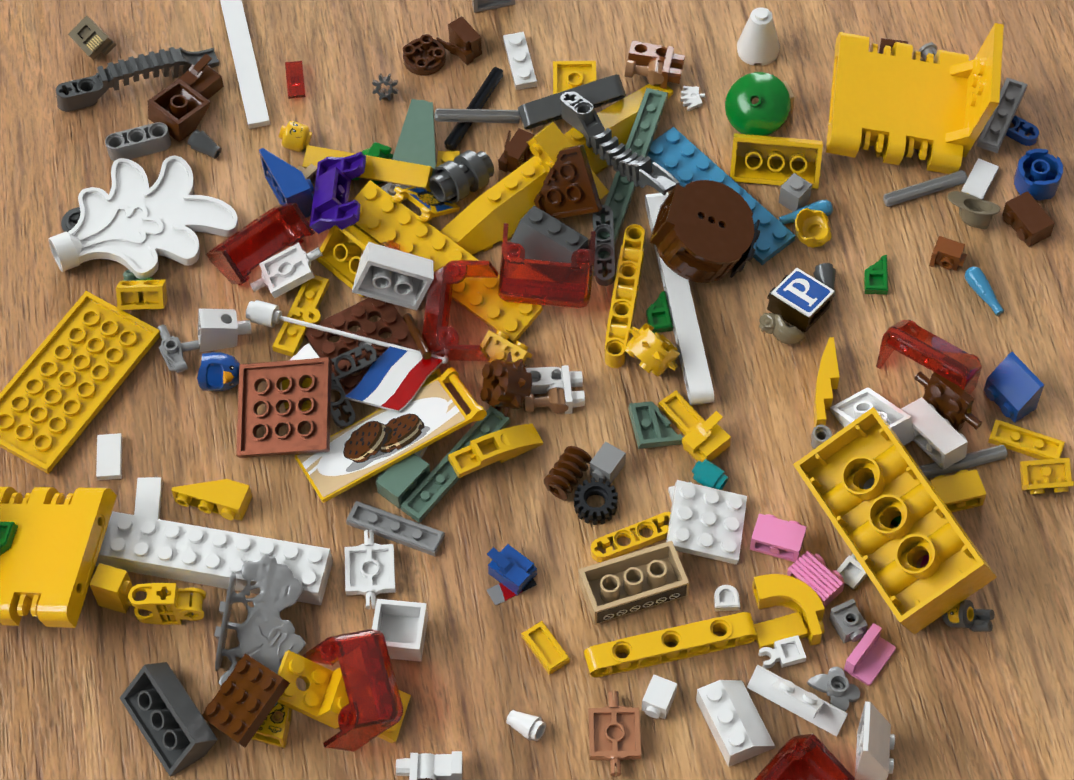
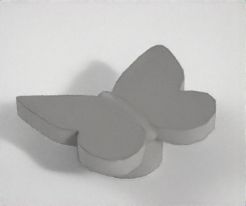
M832 667L828 671V675L819 674L810 678L807 682L810 687L827 693V696H830V704L844 712L847 711L849 702H856L860 697L859 688L854 684H849L843 669L840 667Z

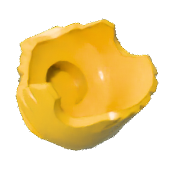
M802 209L795 219V231L799 241L811 248L823 246L830 241L832 234L827 215L821 210Z

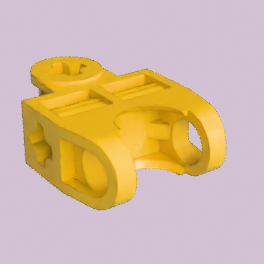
M176 583L137 584L129 591L128 598L131 605L135 607V616L142 623L182 625V620L197 621L204 618L202 606L203 600L206 598V592L202 589L194 587L182 589L178 588ZM139 591L147 593L146 599L141 601H135L133 596ZM143 609L152 613L148 616H141L139 611Z

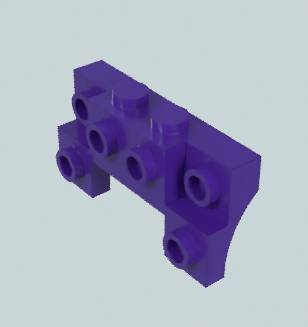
M362 152L347 157H326L318 162L310 218V227L318 234L331 229L334 225L343 230L359 221L361 204L356 200L348 202L351 179L359 177L365 172L366 156Z

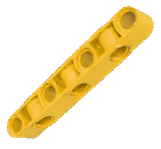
M638 224L629 225L625 229L623 244L620 249L605 338V363L611 368H619L624 365L627 354L624 348L631 337L630 329L633 325L645 246V230Z
M742 612L594 645L584 650V655L590 676L597 678L754 642L758 636L751 613ZM721 631L725 635L719 637L714 632ZM668 642H673L677 646L667 647L665 644ZM619 653H625L628 655V657L618 658L616 655Z

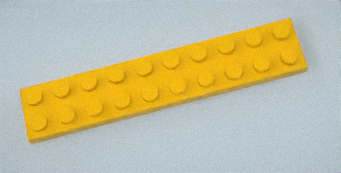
M370 180L353 199L361 204L359 221L355 225L382 246L433 260L434 279L432 284L495 331L500 330L509 335L508 340L515 344L543 311L542 306L428 222L425 224L421 223L416 219L418 216L401 202L396 204L390 199V194Z

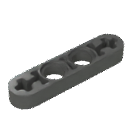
M601 205L602 210L593 213L594 272L596 282L599 285L609 286L613 284L616 278L614 218L612 209L607 205ZM601 214L606 215V224H601ZM608 232L610 236L607 239H600L598 234ZM602 251H608L611 255L606 259H602L598 254ZM603 266H607V277H603Z

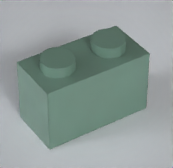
M412 454L392 465L386 471H382L377 477L376 486L378 494L400 509L402 503L430 474L429 464L416 454Z

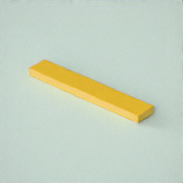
M307 145L302 167L307 168L310 164L317 167L318 162L326 157H347L356 153ZM365 155V172L358 178L428 190L429 179L433 171L431 166Z

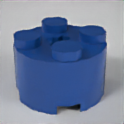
M1046 149L1028 150L1019 159L1014 176V185L1020 193L1019 195L1028 191L1038 201L1053 198L1063 174V164L1060 158L1057 157L1056 159L1053 155L1048 154Z

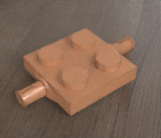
M613 691L608 692L609 706L588 708L589 760L610 761L611 776H615V767L617 776L621 775V761L641 759L639 707L626 708L619 705L618 691H614V700Z

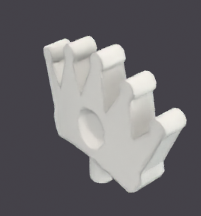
M683 86L680 101H684V107L688 106L687 111L701 107V98H705V93L699 94V87Z

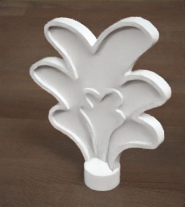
M174 155L166 158L162 163L158 179L150 188L147 175L139 164L129 159L119 158L112 164V187L109 195L100 188L90 187L83 189L78 196L80 218L77 224L69 232H63L50 237L48 241L53 257L61 272L77 267L80 263L89 260L109 259L121 263L130 272H133L136 278L144 280L157 272L159 266L157 255L168 257L183 265H193L197 262L200 255L199 240L194 232L231 237L237 232L238 218L236 211L224 201L209 196L193 195V173L189 164L182 157Z

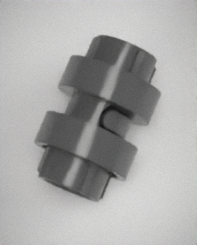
M467 150L456 156L454 162L447 161L435 168L434 175L429 179L430 190L438 201L444 202L447 200L456 203L467 197L470 192H476L488 185L489 178L494 174L493 162L483 151L475 153L474 151Z

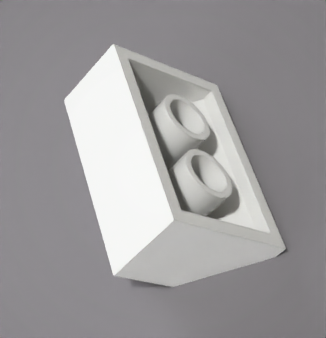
M368 242L360 258L352 293L417 310L434 279L433 260Z
M719 680L697 689L696 702L728 767L775 748L742 680Z

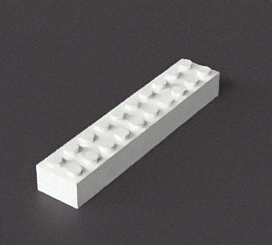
M112 511L95 566L102 563L126 570L127 572L228 589L231 574L234 572L236 574L235 590L242 591L247 585L241 573L243 564L248 561H260L265 554H269L276 558L277 564L287 565L292 571L293 577L298 579L304 588L303 593L297 600L298 602L321 605L333 560L329 548ZM251 580L250 585H255L257 581ZM255 588L249 592L259 595L260 589Z

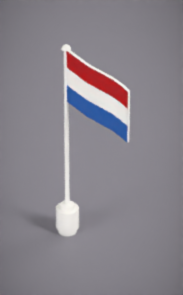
M259 300L255 302L250 301L246 309V319H250L252 323L273 328L282 320L387 347L388 349L372 364L360 383L345 396V399L400 412L413 400L426 379L442 363L446 364L449 361L446 355L442 357L432 354L431 358L426 360L418 350L282 316L279 306Z

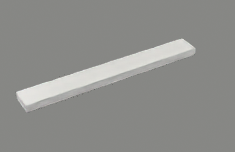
M220 0L248 127L252 129L270 125L242 0Z

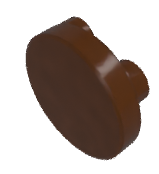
M424 34L403 47L404 65L410 72L417 75L434 74L442 69L446 62L445 48L440 42L433 39L431 35Z

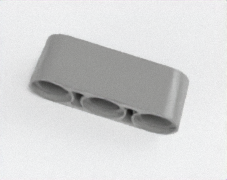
M156 122L112 133L106 137L105 145L110 159L115 161L119 158L133 159L167 150L171 145V138L166 124Z

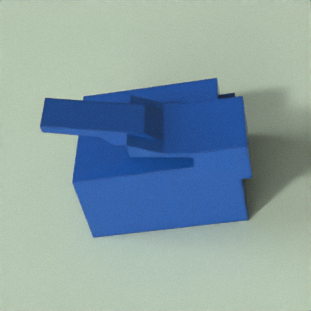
M509 544L500 553L494 547L487 553L492 559L488 564V574L517 596L537 575V568L534 566V563Z

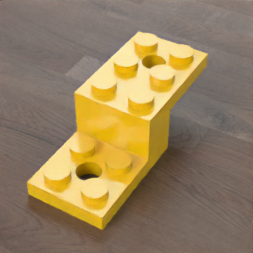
M290 650L284 653L277 674L290 684L277 701L278 703L334 729L349 723L390 743L396 742L411 695L346 664L332 671ZM297 678L305 681V691L297 688ZM376 703H380L384 707L383 716L375 711Z

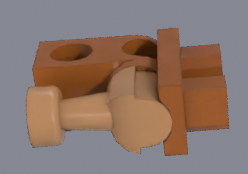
M632 40L625 68V77L632 78L634 74L645 76L651 85L661 84L660 88L667 89L668 82L680 84L685 55L673 54L674 47L671 46L666 48L660 45Z

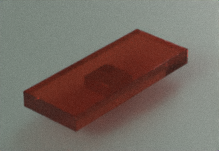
M302 61L285 62L288 99L306 97Z

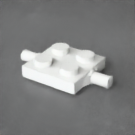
M297 243L259 263L262 270V278L250 283L252 290L256 292L267 286L275 299L315 277L311 269V261L323 256L322 252L317 247L306 254L300 243Z
M368 530L364 531V544L345 547L346 596H366V609H370V600L372 609H375L376 595L380 593H396L394 544L380 545L374 543L373 530H369V534Z

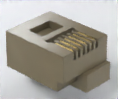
M88 16L68 34L93 60L101 52L107 55L116 46L114 41Z

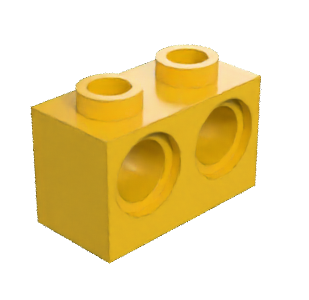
M166 279L120 281L116 287L117 309H164L167 303Z

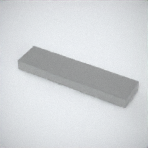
M1006 78L1000 91L999 104L978 139V147L998 153L1028 84Z
M359 501L355 502L346 519L347 525L363 531L368 530V532L373 530L374 535L432 556H436L445 537V532Z

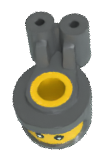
M965 599L942 615L945 624L951 628H969L974 632H991L993 624L990 620L994 619L995 614L990 609H975L973 603Z

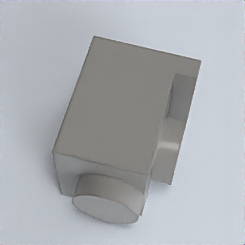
M854 599L831 608L829 620L843 643L851 640L852 642L858 641L866 634L868 625L856 607Z

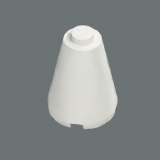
M756 8L751 12L737 42V53L740 59L749 65L762 63L761 66H764L776 60L780 45L772 13L766 8Z

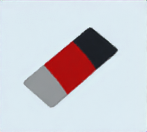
M532 579L520 593L536 586L535 580ZM502 583L487 589L495 605L516 596L514 592Z

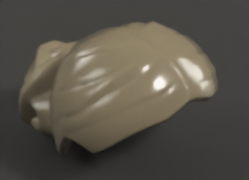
M764 313L759 319L761 331L773 334L778 341L784 344L799 343L805 336V333L796 326L787 325L779 314Z

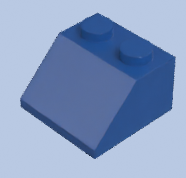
M1011 352L988 376L984 391L988 399L994 401L1000 407L1004 416L1016 423L1037 408L1044 384Z

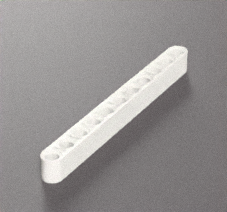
M668 192L666 195L661 193L645 195V206L651 234L653 233L659 208L668 197ZM654 245L671 315L677 351L680 353L679 360L689 404L692 406L713 403L714 390L689 281L673 272L664 263L657 251L656 245Z

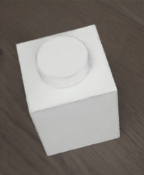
M653 675L642 700V711L652 718L657 719L660 717L666 719L676 696L677 683Z

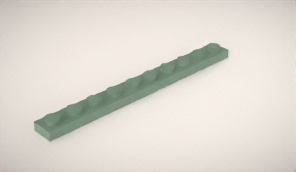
M646 88L625 146V151L629 148L632 154L635 152L638 154V157L640 155L645 158L647 157L668 99V92ZM620 171L615 174L604 204L613 211L614 244L617 242L636 188L633 181L629 182L627 180V176L623 177L620 175ZM601 214V224H606L605 214ZM608 232L598 234L600 239H607L610 236ZM592 237L581 271L584 274L595 276L594 241ZM602 251L598 254L602 259H606L611 255L608 251ZM603 266V277L607 270V266Z

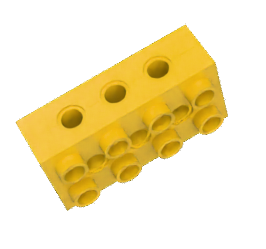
M874 407L793 464L898 621L914 635L997 578L890 425ZM875 479L871 488L863 489L867 480ZM901 516L902 519L899 526L890 528L891 521L895 517ZM929 555L927 565L917 568V561L922 556Z

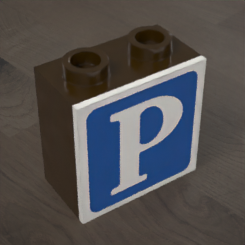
M796 268L790 275H786L777 287L770 291L767 297L769 299L767 310L773 314L781 315L786 322L796 326L805 333L830 308L835 291L799 268Z

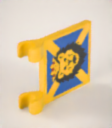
M395 187L394 191L396 194L390 198L396 204L407 198L418 206L422 214L417 216L416 219L423 224L434 217L458 212L460 209L459 206L450 201H438L432 194L430 187L428 190L415 187L406 189Z

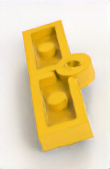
M314 275V278L303 283L287 317L312 324H318L322 321L318 308L330 285L329 279ZM284 321L272 346L273 351L293 357L297 354L308 327Z

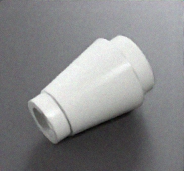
M515 710L509 713L506 720L508 725L529 741L540 740L546 729V723L542 721L541 717Z

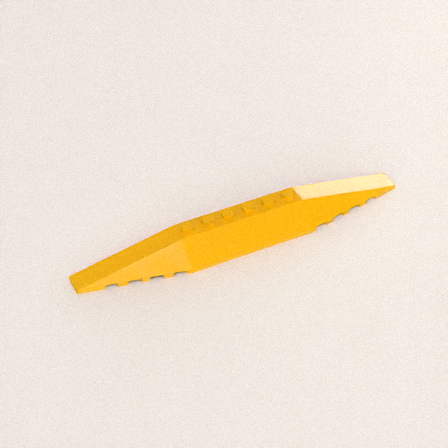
M649 83L598 112L597 115L605 130L607 128L611 130L612 138L616 136L619 145L621 143L625 145L646 88L668 92V99L673 95L671 88L668 86L667 89L660 88L661 84L651 85ZM573 127L564 134L572 146L584 144L590 168L596 175L609 166L606 160L600 159L599 154L593 153V147L588 148L586 146L585 136ZM532 157L476 198L440 232L471 255L481 250L485 252L502 240L504 242L513 237L520 220L535 206L534 199L543 187V182L548 175L544 168V163L539 157Z

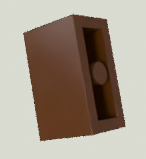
M1028 191L1005 203L1002 214L1004 221L1012 226L1018 238L1024 241L1028 247L1051 236L1055 224L1054 221Z

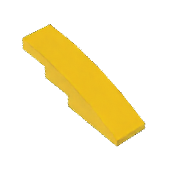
M829 337L818 371L814 397L815 427L826 425L825 410H830V407H832V389H838L840 376L834 337Z

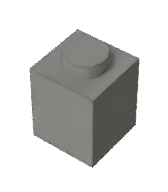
M793 173L780 187L779 203L792 212L804 207L810 200L812 184Z
M605 441L590 462V474L598 482L599 478H603L604 483L607 480L612 483L625 466L626 453Z

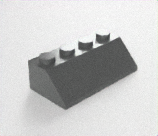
M167 662L144 665L120 696V700L169 776H174L204 757L218 740Z

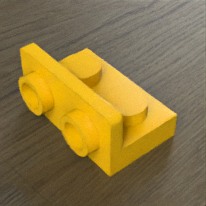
M488 330L475 353L490 363L496 359L507 360L509 352H511L513 362L519 359H523L525 362L527 357L531 359L533 354L527 352L528 346L519 341L513 344L508 341L510 336L500 330H497L496 333Z

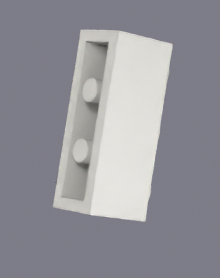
M921 397L901 408L902 411L912 417L915 439L913 441L943 470L966 457L967 439L963 434L958 433L951 426V423L936 411L932 404H928Z

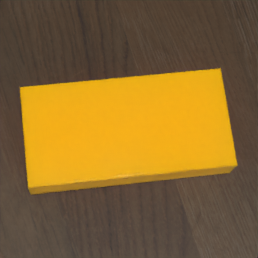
M677 390L658 402L660 410L685 436L700 421L702 423L705 422Z
M800 611L754 624L758 636L756 641L760 649L763 647H774V641L797 635L799 639L808 637V631Z
M543 621L521 633L523 640L549 675L570 662L569 656Z

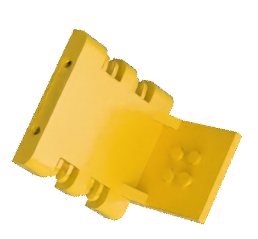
M994 24L976 57L969 61L967 54L938 50L935 57L934 54L928 53L925 62L920 61V51H914L912 59L913 45L900 42L894 43L892 51L891 46L885 45L883 54L877 53L878 44L872 43L869 52V37L839 32L835 44L826 153L855 158L862 139L863 150H868L870 141L876 142V152L882 153L884 144L883 163L899 165L903 159L904 152H906L905 157L911 158L914 149H919L918 156L920 160H925L928 151V171L945 174L959 171L962 158H966L1000 101L1004 24Z
M0 487V522H14L18 526L11 548L0 556V623L8 626H19L22 616H27L31 609L32 616H38V619L46 627L76 628L117 495L110 488H77L74 493H69L65 499L64 493H59L54 487H35L31 493H26L23 498L22 493H18L13 487Z

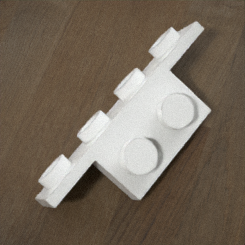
M759 665L756 666L747 686L750 690L836 737L848 713L818 698L815 694L805 691L791 681L783 679Z

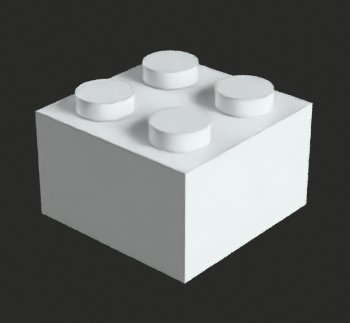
M377 599L369 644L372 657L421 662L428 621L427 603Z

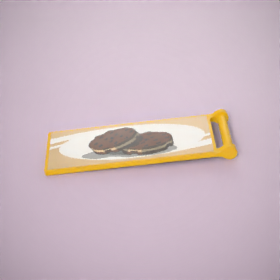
M450 367L440 377L423 385L413 400L400 412L381 408L331 435L330 452L296 454L294 457L322 503H325L473 421L483 420L487 412L483 406L478 405L459 379L457 370ZM445 383H452L471 410L468 415L464 413L444 385Z

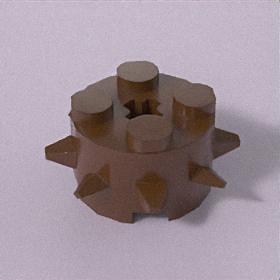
M511 352L508 353L507 360L496 359L490 364H485L482 369V376L484 378L480 397L482 401L487 402L495 409L503 407L505 417H507L509 408L520 409L524 406L522 402L525 396H530L532 389V375L526 371L525 367L527 365L523 363V359L513 362Z

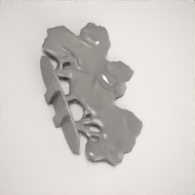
M265 554L260 561H248L243 564L241 573L247 585L238 594L235 592L236 574L232 572L226 602L220 601L219 612L223 615L221 627L216 626L214 635L219 640L215 671L220 669L223 656H227L232 663L230 669L220 677L218 682L220 686L235 669L237 664L235 657L242 658L246 653L277 674L284 653L290 650L298 654L307 644L300 635L295 634V627L291 621L282 620L280 617L282 610L296 603L304 588L298 579L293 577V573L287 565L277 564L276 558L269 554ZM251 580L257 581L255 585H250ZM260 589V593L256 597H245L246 595L250 596V590ZM242 602L248 610L247 619L242 624L229 622L233 603ZM247 602H253L254 607L248 606ZM228 629H233L238 633L239 646L227 650L225 649Z

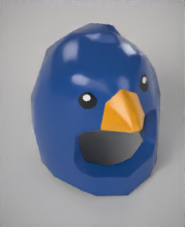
M222 352L202 353L201 366L197 377L201 390L225 391L239 384V361L234 356Z

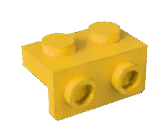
M1070 457L1019 462L1022 491L1030 490V495L1044 494V489L1054 488V493L1069 492V487L1074 486V481H1072Z

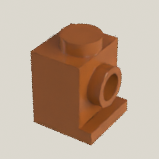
M939 236L932 252L929 266L934 267L937 264L945 269L957 271L958 266L963 267L967 254L963 253L965 244Z

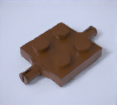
M939 369L932 374L930 379L921 371L917 373L914 379L924 386L925 393L923 399L928 404H932L936 411L943 418L947 419L956 431L963 427L965 421L974 427L975 430L981 426L982 421L972 414V404L974 402L972 396Z

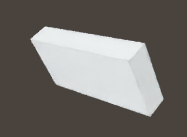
M978 158L961 192L983 200L999 166Z
M121 433L97 435V480L122 479L123 437Z
M162 477L137 479L134 515L160 519Z

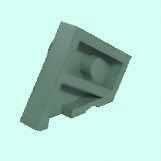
M652 401L629 404L628 411L638 449L682 444V434L678 435L671 428V422L660 413L659 408Z

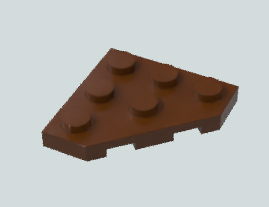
M584 144L563 148L560 150L555 164L545 178L543 187L534 199L535 206L556 219L599 212L602 210Z

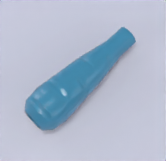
M820 200L790 214L780 216L779 221L783 225L794 223L797 214L804 208L821 210L829 216L833 212V207L830 201Z
M975 266L967 269L965 280L970 287L991 307L996 316L1002 314L1004 310L996 299L994 291L982 270Z

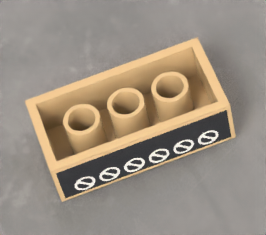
M672 541L578 569V583L594 625L688 596L689 581Z

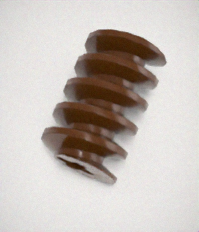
M575 446L566 447L559 460L555 462L554 468L544 478L545 487L555 497L566 500L568 498L566 492L571 493L573 491L572 486L578 484L576 478L581 479L583 477L582 471L586 472L588 470L587 464H590L591 456L581 448Z

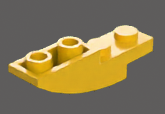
M533 423L522 424L470 441L469 446L448 454V460L458 478H461L497 461L503 463L543 445V441Z

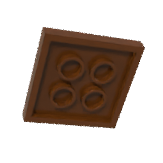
M245 653L242 659L237 662L230 676L221 685L216 696L207 705L202 716L206 721L245 748L290 683Z

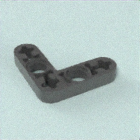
M364 344L331 359L334 371L338 375L335 377L334 372L331 375V391H338L341 396L338 402H331V417L339 428L344 429L355 421V412L349 400L345 399L346 394L339 381L370 367L375 362L376 350L371 345ZM362 351L371 353L369 361L363 358L357 362L359 366L356 367L355 360L351 355H354L355 359L362 355ZM339 361H349L351 369L346 372L341 371L338 368ZM342 403H345V406H342L344 414H350L347 423L344 420L340 421L338 419L341 416L338 408L335 411L333 410V408L339 407Z

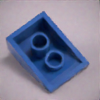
M259 149L264 176L289 222L293 224L310 217L313 203L312 192L314 191L311 180L305 179L300 170L266 149Z

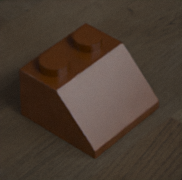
M178 79L148 100V119L153 123L161 122L166 124L169 135L180 142L196 130L210 106V101Z

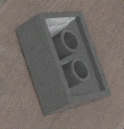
M533 206L520 220L507 247V251L562 284L585 258L588 251V238L536 206Z

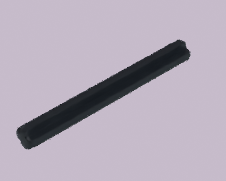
M494 67L466 109L483 108L503 77L502 69ZM457 122L444 142L445 148L454 151L473 122Z

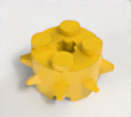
M645 323L640 329L632 327L630 332L633 337L627 343L624 350L633 358L637 357L641 360L639 365L648 373L652 372L659 377L668 367L673 370L678 368L675 360L680 353L672 342L663 334L660 335L657 332L654 334L652 332L654 327L648 323Z

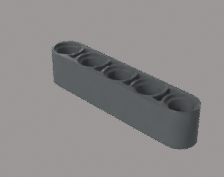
M612 75L519 106L518 111L524 129H532L563 119L561 116L560 96L565 92L572 91L578 93L589 101L594 108L626 97V93L620 76Z

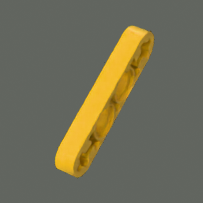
M671 512L661 513L595 539L591 544V557L597 562H604L666 539L669 526L664 525V521L669 522ZM643 528H649L652 530L653 535L645 538L639 532ZM620 537H627L631 540V543L628 546H621L617 543V540ZM601 546L602 549H606V553L602 554L601 551H598V547Z

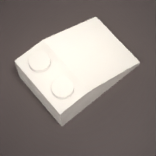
M868 387L830 407L832 414L843 427H846L874 407L890 425L903 445L915 440L912 417Z
M865 701L857 730L855 779L887 780L888 774H893L894 758L889 757L890 750H894L895 734H891V724L871 702Z

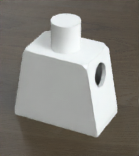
M199 309L200 352L236 347L238 335L251 334L250 320L237 321V314L234 309Z

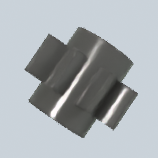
M380 73L379 81L373 80L372 82L374 86H377L372 93H377L380 96V101L383 97H387L390 101L392 99L391 93H398V89L394 88L398 80L393 81L391 74L388 77H383ZM382 83H384L385 86H390L388 91H386L385 88L381 89Z

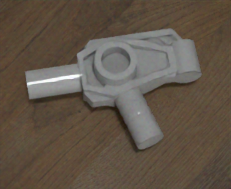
M160 325L157 328L160 330L159 334L162 338L159 350L169 371H176L178 374L187 370L188 366L183 358V352L200 349L198 340L181 343L178 337L170 335L166 325Z

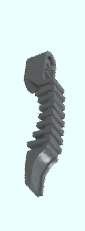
M171 47L169 51L161 49L159 53L152 51L146 56L139 54L138 58L132 56L128 57L127 61L122 59L118 60L116 64H113V62L107 63L108 66L103 69V66L97 67V74L95 76L59 84L56 87L57 107L65 112L91 107L97 103L98 99L109 88L113 87L114 91L119 90V80H122L124 86L129 85V77H133L134 82L139 81L140 74H143L144 79H148L149 72L153 73L154 78L159 77L160 69L162 70L163 77L169 76L170 68L173 78H177L180 65H183V74H185L191 65L195 66L205 54L212 58L207 64L211 68L219 66V60L216 57L214 48L190 52L181 47L179 49Z
M570 91L560 96L562 118L585 136L586 146L588 148L593 147V153L599 154L600 159L606 160L607 165L613 166V170L616 172L620 171L621 176H627L629 182L633 181L636 187L640 186L641 188H644L646 185L651 186L662 195H666L677 184L680 185V182L656 162L651 163L649 156L645 158L640 155L638 157V154L635 152L632 154L629 148L625 151V145L623 143L619 145L616 136L612 138L611 130L609 128L605 130L593 105L581 95Z

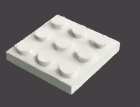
M677 480L674 487L666 542L672 541L676 551L737 564L740 556L747 496Z

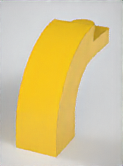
M767 574L753 577L752 590L758 610L783 606L795 612L800 611L808 631L810 646L820 644L822 634H825L822 621L825 608L817 593L806 583L791 576Z

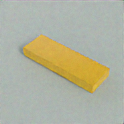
M997 419L988 443L997 446L1004 445L1006 449L1039 460L1060 458L1065 445L1064 441Z

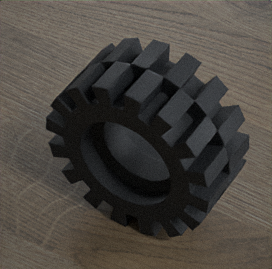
M591 478V483H588L586 479L583 481V486L581 484L577 486V490L574 493V507L576 514L578 513V517L581 520L585 518V523L589 524L590 520H593V525H597V521L600 520V523L604 524L605 519L610 521L612 515L615 516L618 494L614 485L611 487V482L607 480L604 484L603 478H599V482H595V478ZM592 495H599L605 499V504L595 508L589 506L586 501Z

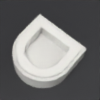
M722 585L716 589L714 594L715 611L740 610L739 593L736 588L731 585Z

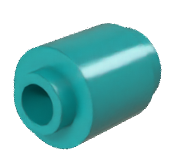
M707 459L703 462L699 460L692 469L693 479L706 487L722 490L729 479L725 475L724 470Z

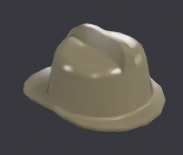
M952 191L948 193L947 198L949 201L959 207V215L962 221L971 227L987 229L992 216L1000 212V207L995 203L979 199L964 192Z

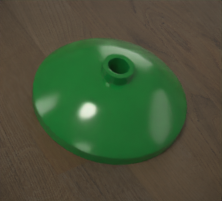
M765 72L750 73L738 79L728 91L725 101V111L731 125L741 134L768 136L776 132L787 120L791 108L790 94L784 83L776 76ZM754 98H759L757 104H752Z

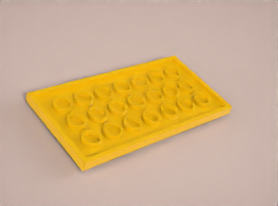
M85 291L0 392V447L49 474L159 339L160 330L123 310H118L116 306Z

